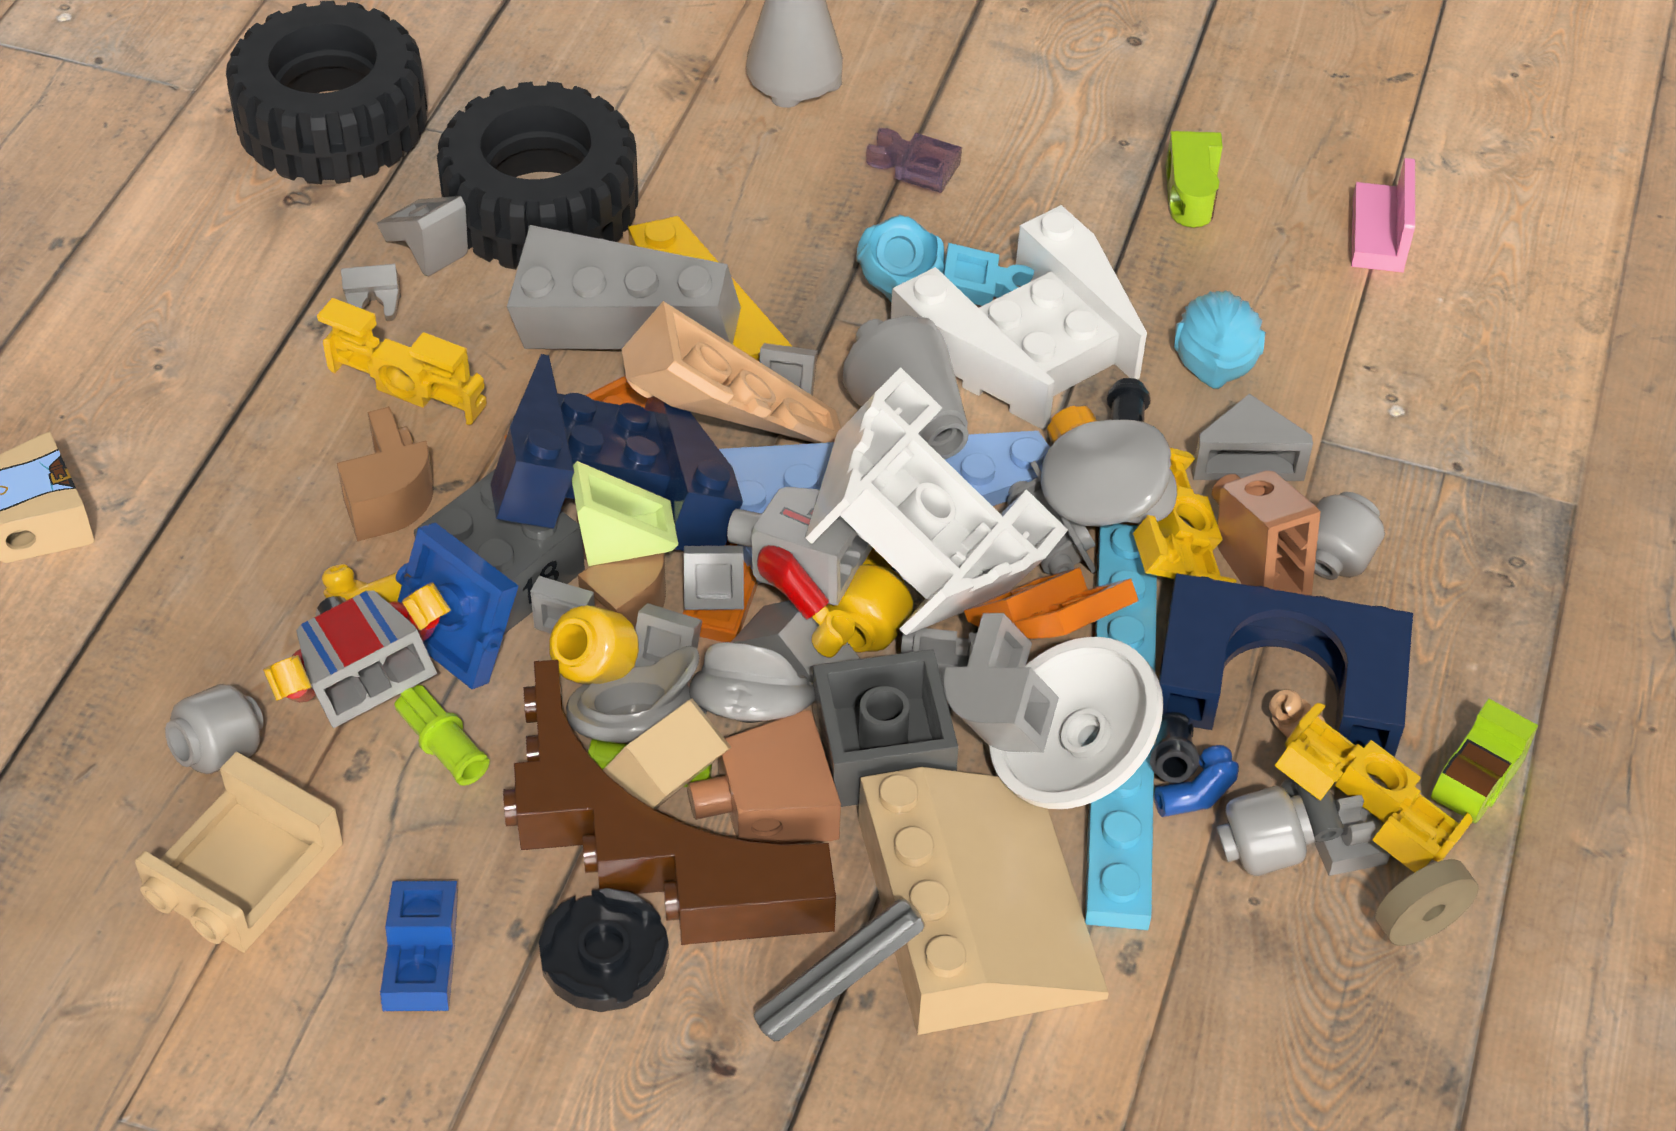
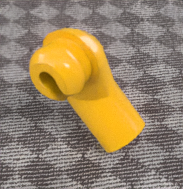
M345 564L332 566L326 569L322 575V582L326 587L323 594L326 598L340 596L349 600L365 591H375L388 603L398 601L402 585L396 581L397 572L370 583L354 580L353 570Z

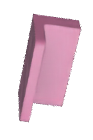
M1404 158L1397 186L1356 182L1352 207L1351 267L1404 272L1415 229V159Z

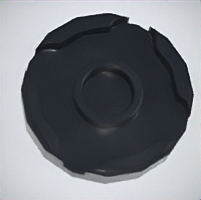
M609 888L592 890V896L583 897L577 901L574 896L561 903L545 921L539 939L543 977L553 992L576 1008L597 1012L628 1008L649 996L663 979L669 960L667 931L661 923V917L655 908L631 892Z

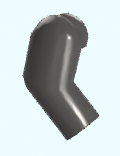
M1291 778L1284 780L1281 787L1289 793L1290 797L1301 796L1315 842L1333 840L1344 833V827L1330 790L1320 801Z

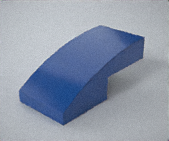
M392 881L385 925L387 952L380 990L382 1011H449L456 937L457 881Z

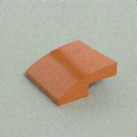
M1078 567L1034 579L968 608L964 612L967 621L978 627L983 613H1004L1027 638H1052L1067 635L1139 600L1131 578L1087 589L1081 568Z

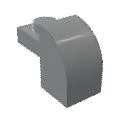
M983 613L976 638L970 646L967 667H946L944 692L947 702L953 711L990 746L1010 752L1044 753L1059 697L1031 667H1025L1032 642L1004 613Z

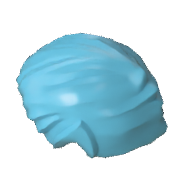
M898 215L865 229L858 243L856 259L860 263L863 275L868 283L882 292L892 302V288L934 267L943 274L944 243L940 237L929 233L909 216Z
M1210 291L1208 294L1197 296L1196 299L1191 300L1188 306L1185 307L1186 312L1181 315V322L1176 323L1174 348L1178 352L1184 366L1201 382L1213 389H1219L1227 382L1247 374L1255 366L1259 356L1263 354L1266 332L1261 329L1262 319L1257 312L1253 311L1248 301H1242L1241 296H1235L1231 291Z

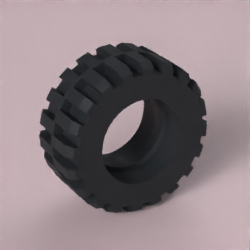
M320 1V5L308 7L306 3L292 6V11L282 14L279 10L268 15L264 24H254L247 30L244 39H239L230 54L231 58L226 67V78L236 131L240 137L241 145L249 155L255 158L256 162L269 171H273L276 168L277 173L281 177L293 181L297 177H301L309 184H322L323 180H335L336 184L350 182L351 177L362 175L365 179L376 175L380 167L386 165L390 168L400 161L403 156L402 151L408 153L418 141L419 135L425 128L427 101L419 47L415 39L409 35V32L395 19L390 21L388 15L375 8L367 11L358 3L347 2L345 6L336 5L334 1ZM325 91H334V92H328V93H320V92H325Z
M533 81L518 83V87L506 89L505 86L491 90L489 96L484 99L478 96L468 102L465 106V112L459 110L449 121L447 128L440 136L437 163L442 197H462L466 205L468 249L473 247V253L488 262L496 259L499 260V264L502 267L516 270L530 225L617 242L623 236V231L625 232L628 226H631L636 216L635 209L638 206L639 194L634 134L630 131L629 123L618 110L614 111V107L599 95L596 98H592L591 93L586 89L574 86L573 89H567L563 87L562 83L547 81L546 85L533 86ZM535 172H553L561 174L555 177L544 179L516 178L524 174Z

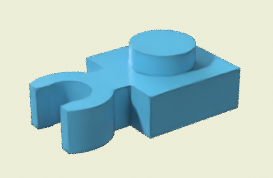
M948 243L944 254L943 275L974 304L980 306L991 302L993 297L999 298L1019 288L1017 286H1023L1031 282L1034 270L1025 265H1012L1008 268L998 266L999 254Z

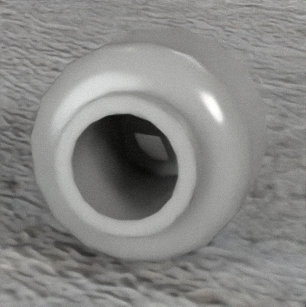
M1342 492L1340 495L1323 497L1316 506L1321 512L1314 572L1321 577L1331 580L1337 579L1338 576L1350 578L1361 575L1385 536L1383 522L1379 518L1380 512L1370 500L1353 492Z
M218 684L186 697L174 705L170 721L166 724L165 728L167 744L174 758L182 766L191 767L199 773L213 774L219 771L236 751L247 758L256 752L260 741L259 730L262 729L264 723L260 707L252 697L244 696L231 685Z
M1279 786L1268 787L1231 799L1226 805L1225 810L1228 823L1216 826L1227 861L1231 862L1240 859L1244 870L1253 876H1261L1303 862L1307 854L1306 845L1315 842L1301 796L1290 797L1289 793Z

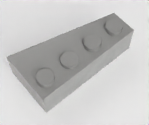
M530 225L507 309L524 349H622L663 301L733 345L741 306L728 264Z

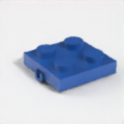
M437 523L419 527L409 562L404 564L396 574V581L402 585L397 602H402L403 599L414 591L433 582L451 611L440 616L433 634L423 641L429 656L471 689L488 684L519 586Z

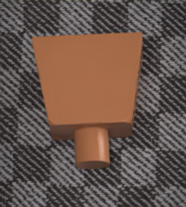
M1266 470L1244 478H1240L1236 474H1229L1219 479L1212 489V497L1219 505L1218 527L1223 539L1218 544V548L1241 584L1264 586L1274 590L1312 595L1321 511L1275 471Z
M811 710L801 711L793 716L781 718L725 738L731 748L718 758L719 777L687 784L694 819L729 813L736 839L759 843L793 844L834 841L840 838L841 803Z

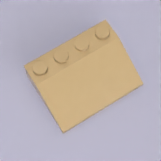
M918 767L860 777L858 821L883 911L898 899L904 898L913 904L925 923L922 932L895 952L917 1035L1107 999L1108 990L1047 808L1038 807L1022 800L998 776Z

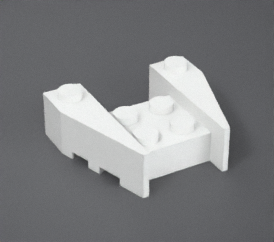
M1062 205L1020 225L1016 265H1025L1034 270L1031 282L979 308L936 267L892 288L891 319L913 316L932 320L944 338L954 374L963 380L962 387L978 396L984 391L1010 404V413L1042 430L1046 429L1050 424L1053 396L1114 364L1129 378H1140L1147 332L1095 235Z
M900 367L837 432L805 538L813 544L841 516L856 531L860 538L868 542L899 572L906 582L911 584L925 598L900 628L905 635H908L1010 591L1048 556L1068 529L1027 489L1001 514L918 434L942 407Z

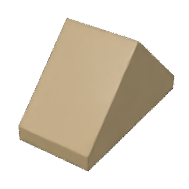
M692 698L626 745L603 771L633 797L656 810L728 751L731 746Z

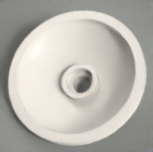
M1077 638L1058 644L1035 657L1025 667H1031L1059 697L1044 753L1003 751L989 745L993 766L1000 779L1014 794L1035 806L1048 809H1068L1092 803L1125 783L1141 766L1152 749L1159 733L1163 714V696L1159 680L1149 663L1135 649L1111 638Z

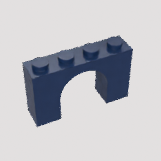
M1176 573L1159 674V683L1163 696V714L1180 712L1189 718L1188 725L1192 723L1195 728L1212 730L1221 694L1225 666L1234 657L1247 650L1259 647H1282L1310 657L1323 667L1332 679L1337 692L1335 730L1354 745L1359 744L1363 748L1372 740L1395 757L1405 727L1413 613L1389 609L1384 606H1370L1334 600L1324 596H1310L1274 590L1264 586H1250L1214 580L1204 576L1196 577Z

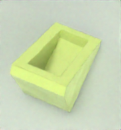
M579 461L573 465L572 484L588 566L671 552L678 546L670 500Z

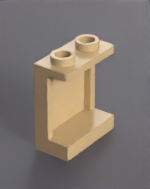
M236 751L220 768L226 791L161 859L147 851H143L135 860V864L142 882L140 891L153 907L166 914L174 910L190 920L194 929L206 940L214 944H220L223 940L245 953L343 845L335 808Z

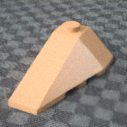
M664 301L622 348L626 379L630 386L642 396L647 398L655 396L671 407L814 443L835 442L837 432L841 429L835 409Z

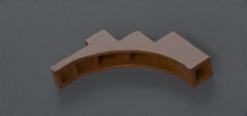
M534 661L535 686L523 687L526 723L537 722L538 735L526 736L527 762L514 763L515 788L503 789L506 827L518 826L521 850L583 845L585 873L598 872L599 889L609 888L633 894L664 892L666 921L679 920L681 945L835 932L836 892L829 843L771 844L749 842L715 835L685 825L657 812L633 797L613 781L588 755L573 733L563 713L559 661Z

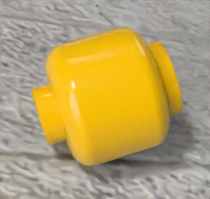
M863 564L859 566L839 604H827L826 606L830 611H844L854 619L855 632L848 643L855 652H876L886 649L901 631V626L912 615L913 599L903 578L896 571L888 567Z
M590 605L573 607L562 614L553 626L549 639V655L551 660L559 661L560 674L567 680L585 685L592 683L603 684L623 678L634 668L639 653L637 633L633 624L624 615Z

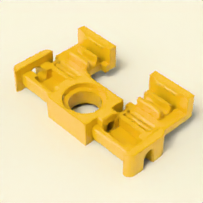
M331 298L317 314L319 322L332 326V331L323 340L327 367L331 372L336 373L345 364L370 374V377L375 378L378 391L424 408L433 398L465 411L466 425H471L487 406L486 397L480 394L485 388L483 377L478 373H475L473 377L470 376L467 348L422 332L411 347L387 338L381 342L372 333L373 328L377 325L375 313L335 298Z
M1170 448V469L1177 484L1176 504L1172 512L1161 521L1157 522L1155 516L1147 515L1133 532L1145 573L1175 579L1176 573L1236 583L1237 581L1234 578L1221 576L1213 554V550L1223 539L1208 496L1194 494L1186 474V469L1195 458L1187 451ZM1180 517L1189 522L1191 526L1186 524Z
M1316 703L1299 721L1285 742L1287 749L1277 761L1275 767L1320 801L1330 790L1334 782H1337L1335 786L1349 797L1362 795L1364 799L1362 807L1385 823L1372 841L1413 872L1426 867L1431 860L1442 861L1472 823L1471 815L1467 812L1460 823L1456 822L1419 794L1421 791L1415 787L1421 779L1419 775L1372 740L1364 748L1359 744L1354 745L1319 718L1326 705ZM1368 774L1380 779L1388 789L1375 783Z

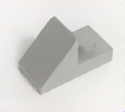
M461 196L418 199L377 222L386 242L406 241L425 276H430L462 258L468 250L466 205Z

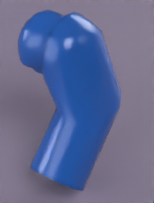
M1224 745L1208 747L1203 750L1199 759V764L1203 771L1194 780L1156 787L1154 799L1159 815L1167 817L1211 808L1237 780L1239 765L1232 760L1231 750Z

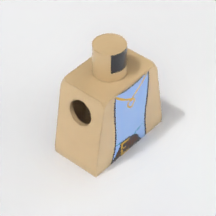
M51 432L41 434L0 454L1 562H14L95 543L84 504Z

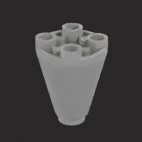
M765 0L747 52L746 74L752 85L764 94L771 96V100L776 106L783 108L794 107L800 101L820 97L827 92L839 89L842 85L843 56L826 0Z
M902 316L888 319L884 322L879 319H873L864 323L856 333L857 342L852 346L844 362L842 383L853 401L862 407L901 367L942 407L918 434L943 459L950 458L959 453L968 441V422L948 348L934 322L925 317Z

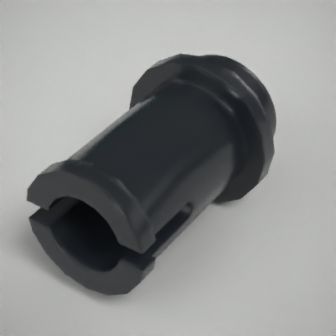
M1123 378L1116 381L1107 394V405L1112 410L1111 420L1144 422L1145 410L1151 402L1150 393L1145 388V385L1135 378Z
M1169 712L1162 715L1156 744L1150 753L1152 770L1160 778L1170 783H1180L1187 780L1199 767L1200 757L1192 739L1193 724L1188 725L1189 718L1180 712Z

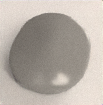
M1104 420L1082 424L1059 437L1048 450L1042 464L1041 487L1043 495L1056 513L1068 521L1080 525L1101 527L1123 522L1141 523L1147 515L1155 516L1157 522L1161 521L1172 512L1177 498V484L1170 469L1171 451L1168 442L1158 429L1141 421Z
M723 642L711 645L705 653L702 670L695 674L689 687L691 699L693 698L702 709L745 723L790 717L803 711L815 701L813 683L809 682L806 676L797 674L786 658L773 650L743 643Z
M686 646L665 656L654 665L634 667L623 678L603 684H584L577 688L569 697L566 705L569 725L574 731L587 738L605 742H632L691 699L689 680L696 671L700 659L697 648ZM701 708V710H702V711L705 713V715H706V714H707V711Z

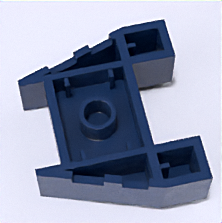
M545 354L540 355L518 406L490 483L496 519L554 529L565 497L575 499L572 484L573 465L579 461L670 500L678 546L675 549L684 551V546H725L728 540L727 533L730 517L735 509L741 508L743 503L733 467L690 411L671 407L655 396L648 398L645 408L632 403L617 405L596 401L579 393L559 394L555 385L550 357Z

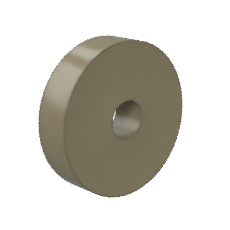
M1455 859L1438 861L1414 872L1396 885L1378 906L1375 918L1393 944L1399 946L1415 944L1439 933L1455 922L1474 902L1479 887L1461 861Z

